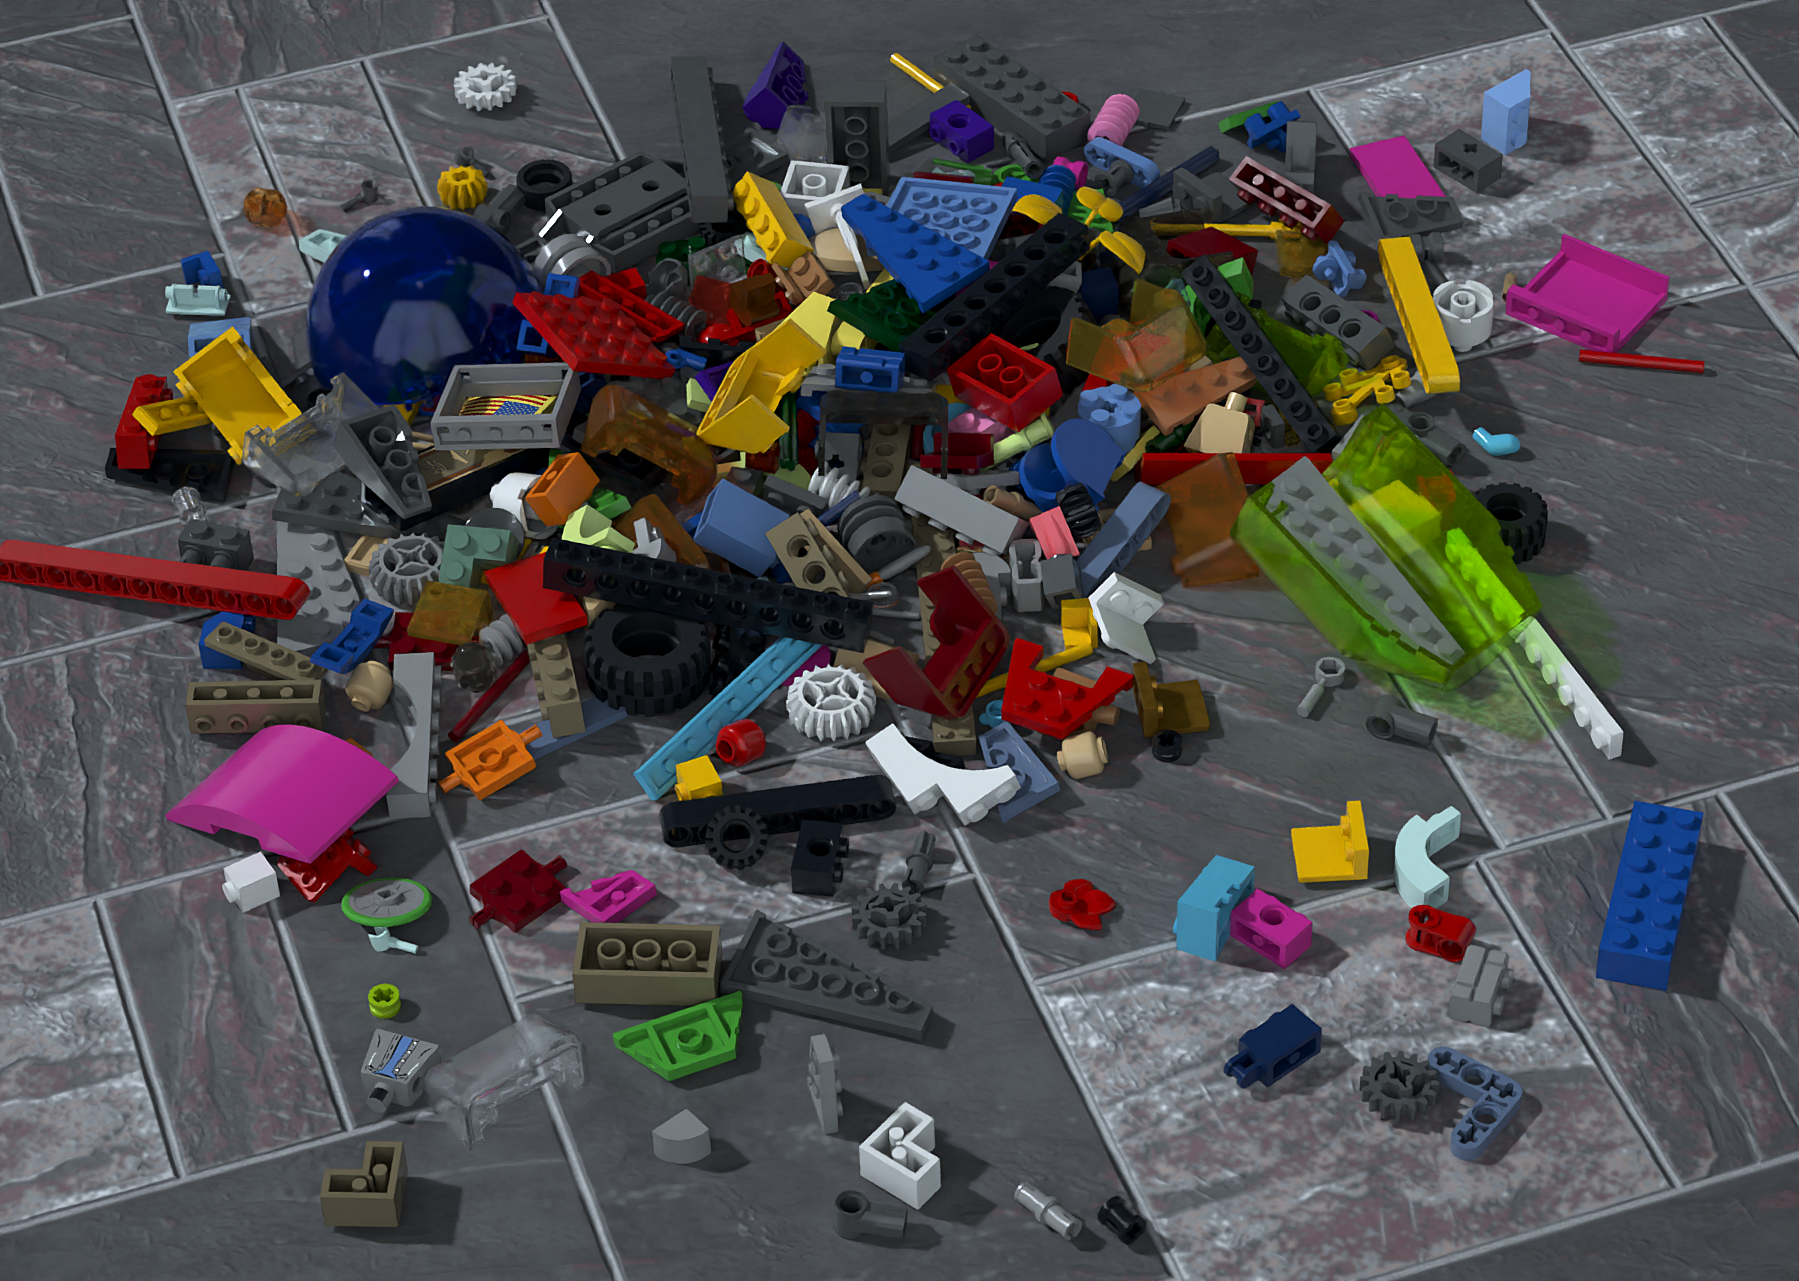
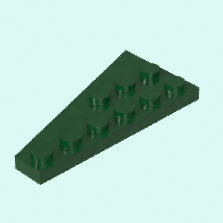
M893 279L871 287L870 291L860 295L858 292L850 294L848 300L842 302L839 299L830 302L827 312L863 332L868 338L875 339L885 345L892 352H900L899 344L955 299L957 292L925 313H922L918 308V302L906 294V288L903 284L897 283Z

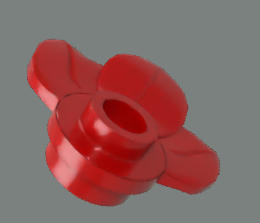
M1075 879L1066 882L1063 890L1052 892L1048 900L1049 910L1053 917L1061 921H1072L1076 926L1088 930H1101L1102 922L1099 915L1114 910L1116 902L1106 892L1093 890V883L1086 879Z

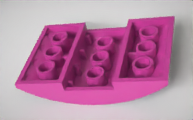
M275 725L262 729L252 736L165 816L168 821L211 834H215L221 828L258 838L263 850L311 864L396 785L399 779L396 774L375 758L338 737L304 726Z

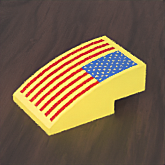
M558 395L469 397L464 402L459 416L551 414Z

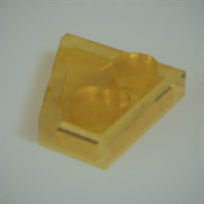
M1276 230L1274 242L1280 276L1292 278L1304 277L1306 274L1311 276L1317 257L1325 256L1329 250L1328 245L1317 239L1315 242H1311L1300 231Z

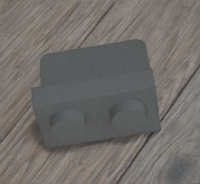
M1183 167L1173 172V199L1180 198L1182 207L1207 224H1220L1254 204L1253 202L1251 205H1248L1236 195L1238 190L1221 173L1214 172L1200 180Z

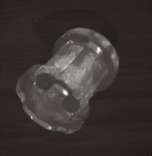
M183 487L173 494L172 504L180 512L179 520L184 527H186L190 519L206 521L207 510L200 504V494L195 488Z

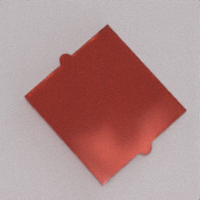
M697 274L692 295L688 296L689 306L693 305L698 310H703L707 313L706 327L712 323H727L730 325L726 314L728 310L732 309L729 304L731 283Z

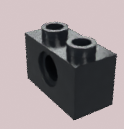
M802 820L791 865L792 893L833 897L836 883H842L844 863L841 860L842 858H847L849 853V838L844 837L843 823Z

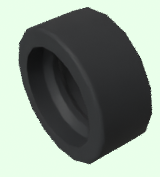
M542 159L530 162L518 171L516 178L519 190L525 194L526 202L524 205L536 211H546L545 198L573 185L569 167L556 160ZM541 182L558 183L549 188L532 187Z

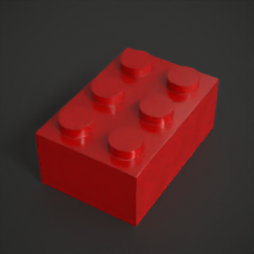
M992 333L946 369L956 398L1018 433L1063 396L1055 367Z

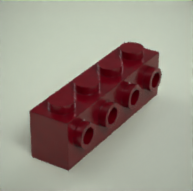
M1245 156L1228 179L1238 190L1236 195L1248 205H1251L1253 202L1258 205L1257 208L1271 218L1275 214L1280 217L1278 220L1291 230L1295 227L1301 230L1300 233L1311 242H1315L1317 239L1328 245L1329 241L1345 222L1331 204Z

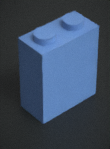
M722 478L707 497L693 542L761 577L768 568L773 569L780 559L765 533L788 519L789 514Z

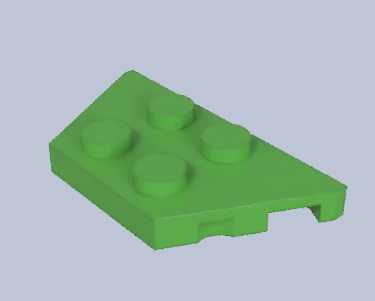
M740 990L612 1033L614 1045L668 1081L736 1059L743 1011L742 992Z

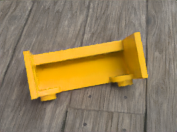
M790 318L742 353L732 363L696 435L706 444L750 454H756L759 451L765 453L773 445L774 441L788 432L790 428L774 413L782 396L789 391L794 393L804 381L802 375L805 369L822 358L827 350Z

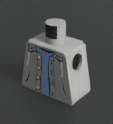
M377 1028L361 1068L363 1090L369 1096L366 1100L367 1106L377 1113H383L390 1102L406 1107L413 1105L442 1070L439 1045Z

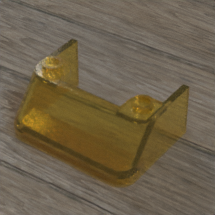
M1136 279L1134 282L1129 323L1122 319H1114L1099 327L1076 317L1071 319L1066 364L1131 390L1147 392L1155 389L1205 356L1207 343L1184 297L1178 291L1164 289Z

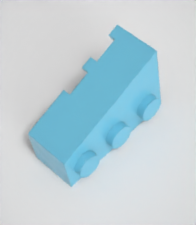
M1216 855L1204 867L1201 874L1177 901V917L1173 926V934L1177 935V950L1216 962L1230 936L1231 911L1254 892L1255 866Z

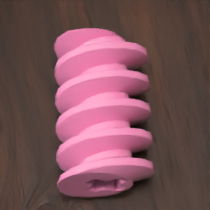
M1123 94L1109 97L1088 131V141L1091 142L1096 137H1102L1122 146L1140 115V108L1137 102Z

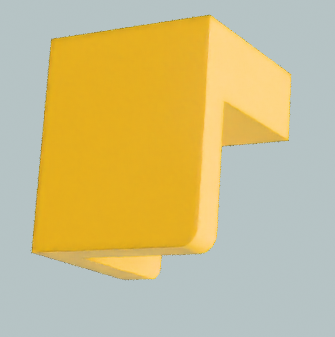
M1089 598L1061 600V628L1065 650L1086 642L1090 643L1092 649L1098 648V624L1093 616V609Z

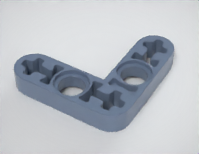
M1434 1048L1428 1055V1061L1430 1062L1429 1070L1437 1071V1081L1476 1102L1453 1129L1450 1142V1150L1456 1158L1464 1161L1475 1160L1482 1155L1519 1111L1522 1105V1087L1515 1080L1453 1048ZM1470 1076H1478L1484 1082L1480 1085H1472L1466 1082L1465 1079ZM1490 1115L1496 1121L1491 1124H1484L1478 1121L1477 1117ZM1472 1132H1473V1133H1475V1134H1474V1141H1473V1142H1470L1469 1139L1472 1137Z

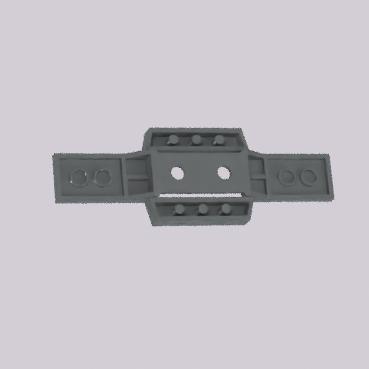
M752 127L724 140L726 164H728L729 178L731 179V192L747 171L761 177L787 164V154ZM639 151L545 198L546 216L549 222L538 235L479 264V266H485L487 271V277L483 285L489 282L494 284L509 281L519 286L524 293L536 292L540 288L534 281L533 267L542 248L552 239L563 234H576L583 237L593 249L606 258L611 266V272L617 273L658 253L661 243L683 240L700 231V222L691 223L683 162L656 159ZM650 187H659L657 190L654 191H646ZM667 201H674L657 210V207L662 205L663 203ZM603 211H604V212H609V211H611V212H610L609 214H607V215H598L599 213H601V212H603ZM644 213L649 214V215H647V216H645V217H643V218H641V219H639V220L633 222V219H634V218H636V217H638V216H640V215H642V214H644ZM620 225H621V226H625V227H623V228H621V229H619V230H617V231H615V232L609 234V231H610V230H612V229H614V228H616V227H618V226H620Z

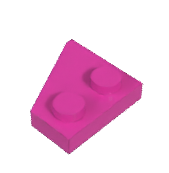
M634 870L618 873L611 878L590 881L591 888L575 893L571 892L570 887L560 891L561 901L593 923H618L657 895L655 884Z

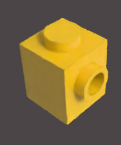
M707 755L676 765L677 784L675 785V790L679 801L723 795L722 781Z

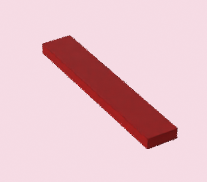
M1143 453L1139 479L1140 482L1145 484H1268L1304 456L1312 462L1325 479H1329L1333 460L1331 453Z

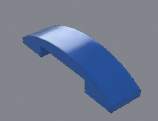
M364 598L351 612L348 626L331 644L324 642L310 657V663L340 674L351 672L357 665L361 664L377 644L393 616L394 609Z

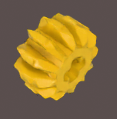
M461 164L458 168L450 167L449 171L441 172L437 191L443 206H450L451 210L461 208L464 211L465 208L475 209L476 204L484 203L488 187L482 170H475L473 165L463 167Z

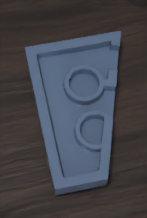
M1005 721L978 736L987 770L1008 765L1021 787L1009 801L997 804L1002 823L1060 791L1058 781L1009 722Z

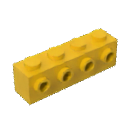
M747 171L743 178L736 183L732 191L733 199L737 204L736 209L744 216L747 221L746 226L754 233L756 243L766 254L765 259L771 265L777 262L780 266L789 269L797 258L801 257L807 250L812 253L814 249L775 183Z

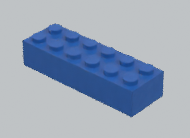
M1634 800L1599 947L1596 978L1667 991L1700 843L1703 821L1702 812Z

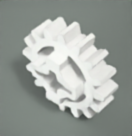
M479 63L477 68L469 66L468 72L460 71V77L454 79L455 98H458L459 104L466 103V108L468 109L476 106L477 111H480L482 107L490 111L494 105L501 108L503 107V101L511 102V96H516V78L512 76L511 69L505 70L504 65L495 68L494 63H490L488 67Z

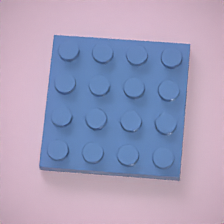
M901 177L887 207L988 260L1018 199L1017 188ZM866 246L868 256H877L874 250L870 251Z

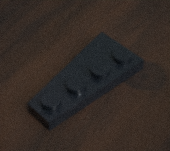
M110 448L105 472L106 477L110 479L225 501L235 460L227 450L157 449L150 469H118L116 448Z

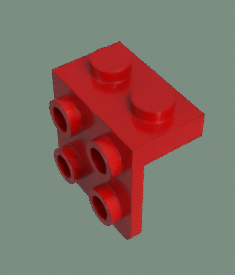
M351 827L311 864L283 855L277 861L281 871L303 897L312 903L322 896L349 865L368 877L378 867L369 857L372 853L369 847L359 839L354 840L352 835L355 831Z

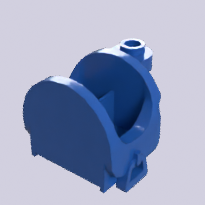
M1074 418L1065 421L1055 430L1051 444L1034 446L1023 456L1022 460L1017 459L1008 470L1019 472V484L1013 486L1018 490L1023 488L1027 497L1033 499L1043 513L1058 507L1055 499L1056 492L1063 490L1064 487L1071 484L1075 485L1078 483L1086 486L1098 513L1100 508L1096 504L1105 498L1103 492L1114 470L1122 464L1126 452L1118 447L1112 436L1096 423L1086 419Z

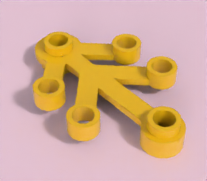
M1390 355L1383 358L1377 367L1369 371L1365 370L1358 373L1357 369L1350 368L1340 372L1341 384L1331 383L1323 388L1325 399L1327 401H1335L1331 409L1334 424L1347 425L1358 419L1356 406L1373 391H1375L1377 402L1385 404L1396 398L1393 387L1395 389H1403L1410 386L1412 382L1409 372L1406 371L1408 367L1406 359L1399 358L1397 355ZM1384 381H1392L1393 386L1386 385ZM1353 394L1349 399H1340L1343 396Z

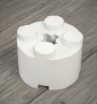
M1456 280L1448 281L1437 287L1433 294V301L1449 344L1454 346L1457 351L1466 352L1471 350L1472 346L1487 340L1492 333L1494 312L1493 295L1490 289L1479 282L1466 280V284H1456Z
M522 472L510 473L491 489L490 498L493 502V508H502L515 515L524 529L526 538L540 540L550 537L557 530L558 525L545 526L525 500L527 494L542 475Z

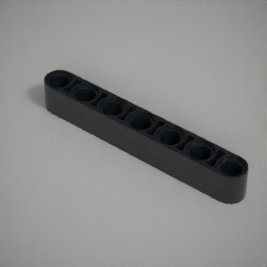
M870 775L671 802L661 808L659 817L664 842L670 847L679 848L706 844V831L709 822L717 812L723 811V808L728 806L733 808L735 805H740L741 808L746 809L748 807L753 809L752 812L758 813L762 817L763 823L766 824L767 834L775 835L800 831L802 820L843 823V825L884 820L896 812V803L890 779L884 775ZM740 825L728 827L723 834V841L750 838L747 829Z

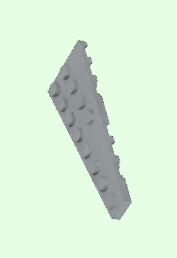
M1306 456L1248 499L1244 506L1248 511L1440 676L1445 675L1461 661L1465 655L1462 648Z
M286 476L277 478V498ZM277 521V575L299 578L310 589L309 599L293 619H277V644L311 657L324 642L331 644L348 626L351 612L360 604V600L331 529Z

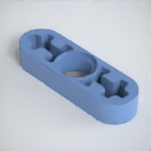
M1096 137L1084 147V155L1088 162L1104 171H1108L1111 164L1118 160V158L1126 161L1134 173V178L1130 183L1140 188L1145 187L1160 177L1159 168L1153 161L1105 138Z

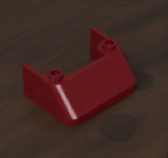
M955 565L920 578L916 583L936 607L930 616V629L941 643L923 671L902 646L866 658L862 663L896 704L947 720H953L966 714L1010 643L1006 627Z

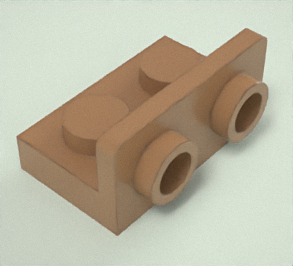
M809 250L797 258L787 271L777 262L772 265V268L778 275L775 281L786 291L784 293L785 296L795 306L802 303L813 292L827 295L836 286L818 259Z

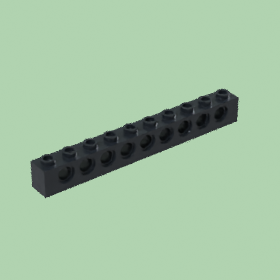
M552 538L543 562V588L860 653H864L871 632L873 602L557 538Z

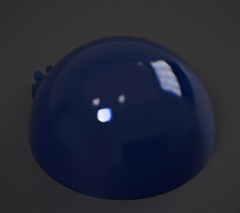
M435 206L405 207L383 213L361 224L343 238L329 254L318 272L310 293L306 312V344L313 374L324 388L335 390L338 396L343 399L375 405L403 404L407 412L413 410L412 404L423 401L428 409L434 406V395L440 393L442 396L454 365L521 364L519 356L522 354L516 348L522 320L527 319L515 307L512 301L516 292L530 293L535 291L544 295L543 289L532 266L521 251L504 234L481 219L461 211ZM460 372L461 379L464 376H470L469 372Z

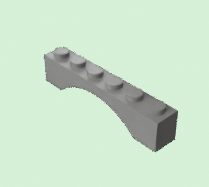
M434 652L394 654L393 681L396 700L407 709L417 726L409 749L400 761L390 769L397 775L399 782L386 793L390 819L431 817V803H437V785L432 783V779H438V761L433 759V755H439V737L434 734L439 732L441 728L440 713L436 712V708H441L442 706L441 689L437 688V685H442L443 683L442 666H436Z

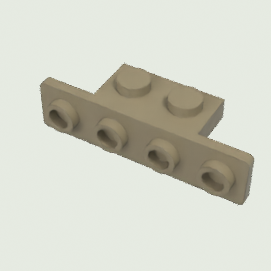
M221 622L204 639L205 646L240 660L246 664L247 669L273 680H320L328 672L327 668L310 663V657L227 622Z

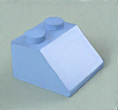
M1527 69L1484 92L1481 140L1504 155L1527 143L1531 71Z

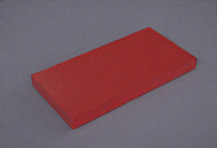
M546 552L484 571L488 585L526 645L588 625L587 615L573 594L543 588V562Z

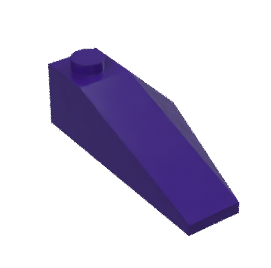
M784 41L779 44L746 96L742 109L752 122H757L762 128L804 130L811 116L810 108L805 106V101L809 98L808 92L803 90L802 86L806 81L804 62Z

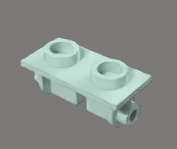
M172 284L171 287L167 286L165 289V296L169 298L165 313L225 316L231 295L227 294V289H222L219 285H199L198 293H194L193 285Z

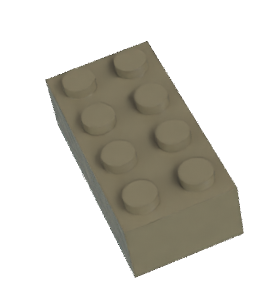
M580 922L572 972L575 1002L695 1006L716 999L718 997L723 956L720 925Z

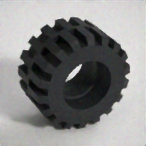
M1499 482V485L1489 484L1486 485V489H1478L1475 495H1471L1469 498L1465 529L1492 563L1499 562V565L1512 563L1516 565L1520 564L1522 560L1527 562L1532 560V556H1538L1541 553V548L1545 546L1548 518L1547 504L1545 500H1542V496L1538 492L1533 493L1532 489L1527 486L1521 487L1520 484H1506V482Z

